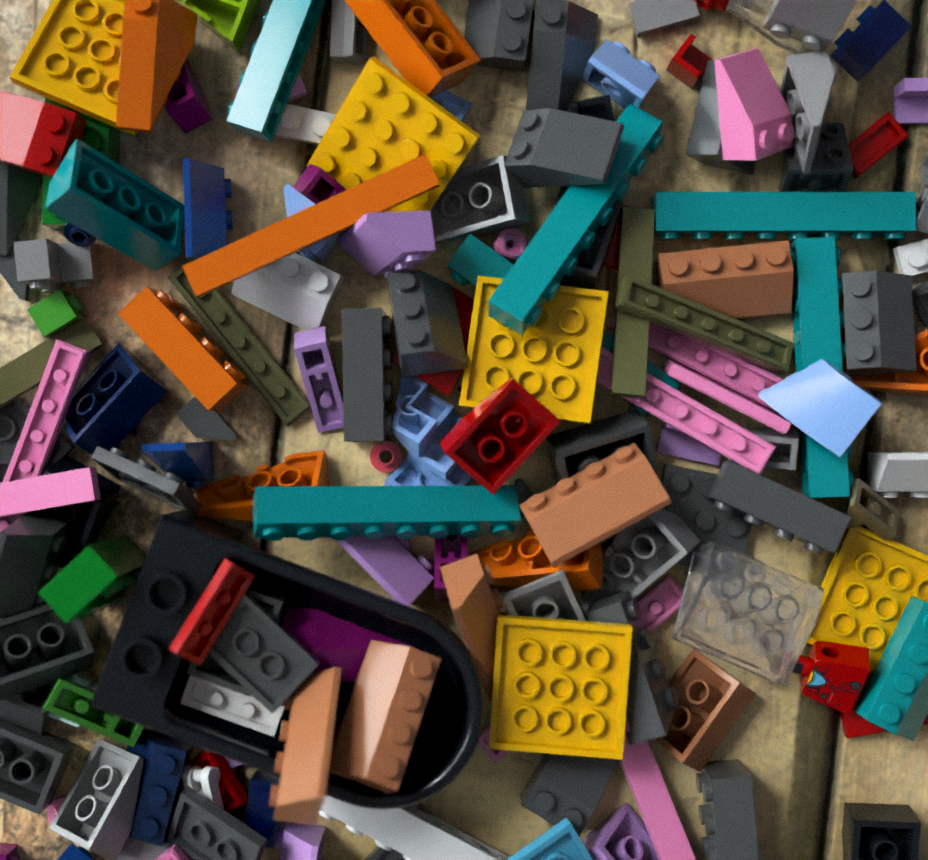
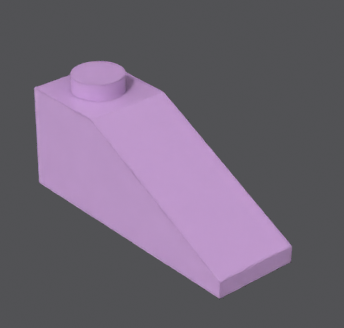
M326 326L294 333V351L318 433L343 428V394Z

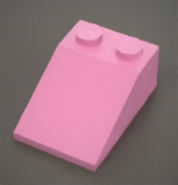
M753 48L715 59L723 160L756 161L793 147L794 127L792 125L791 112L760 49Z

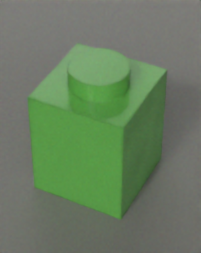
M61 289L27 309L43 337L46 338L53 337L85 317L82 313L84 305L75 293L70 294V292Z

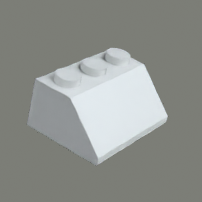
M294 253L234 281L231 294L303 330L322 327L345 279L340 274Z
M867 452V485L878 492L883 498H898V492H910V497L928 498V452Z

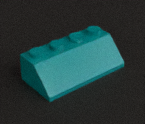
M77 138L72 143L49 183L45 209L154 271L159 270L181 254L184 204Z
M911 596L854 712L865 720L912 741L915 740L928 714V602Z

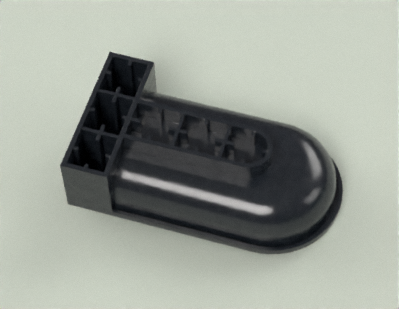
M184 510L168 513L161 517L91 701L92 707L280 778V774L274 773L277 752H284L285 742L279 741L282 720L288 721L290 710H284L277 732L272 737L180 704L190 674H187L191 661L175 654L169 648L226 558L253 574L255 577L251 582L252 584H258L289 595L286 607L321 609L332 616L357 623L358 626L393 637L415 646L418 650L441 658L398 791L387 794L328 771L325 795L364 808H401L432 797L447 787L461 773L471 759L479 742L484 722L485 701L483 685L477 665L462 640L450 628L433 616L418 609L243 544L241 540L245 532L244 530L209 517L195 516ZM285 611L280 622L281 625H283ZM340 681L335 717L347 706L356 681Z

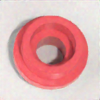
M381 441L372 448L370 460L375 469L388 473L399 467L402 461V452L394 442ZM384 450L392 454V459L388 463H384L380 459V454Z

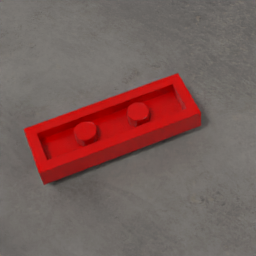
M225 558L169 649L200 666L255 576Z

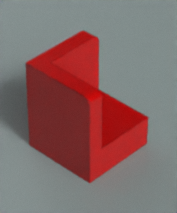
M692 34L689 35L674 55L666 69L690 88L694 86L705 71L707 60H712L692 45L696 38Z

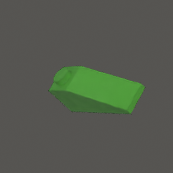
M62 678L58 679L43 707L44 710L134 748L144 726L92 707L91 701L95 690Z

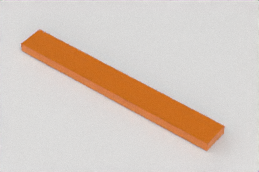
M424 154L187 263L182 268L195 296L199 298L351 228L365 213L385 212L439 187L440 183L427 155Z

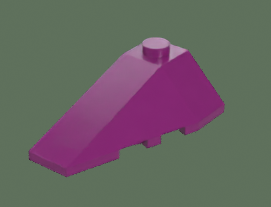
M285 608L282 626L320 661V664L310 674L338 667L341 668L340 681H356L371 640L415 648V646L393 637L358 626L357 623L332 616L321 609Z

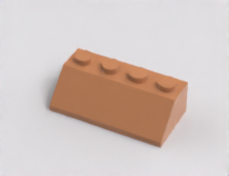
M789 240L661 253L658 255L654 267L657 287L737 320L791 314L794 270Z
M632 443L629 446L619 448L614 454L605 459L588 465L583 471L572 477L560 480L548 490L531 496L519 506L550 563L555 567L672 502L647 458L636 444Z
M474 554L439 568L453 613L470 655L477 665L487 697L492 702L498 615H507L506 611L499 613L498 608L504 606L498 589H490L489 585L495 583L489 565L482 566L478 555Z
M376 640L369 642L331 749L329 772L387 794L398 791L441 658L411 646Z
M333 667L309 674L285 700L284 710H290L288 721L282 720L279 741H284L285 745L284 752H277L274 773L280 774L278 785L272 784L269 806L275 807L273 820L312 826L316 824L325 799L341 668Z

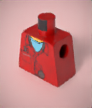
M816 641L813 643L808 657L791 652L787 659L786 671L801 675V693L804 696L845 714H850L870 671L869 648Z

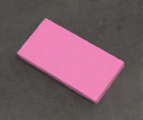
M667 358L662 367L668 376L782 434L787 433L792 424L770 409Z

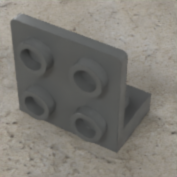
M824 123L812 168L808 174H803L794 147L782 150L785 167L778 187L779 192H846L853 172V165L842 123Z

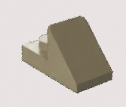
M860 478L854 479V487L850 491L845 513L851 516L846 529L866 525L883 540L896 538L899 510Z

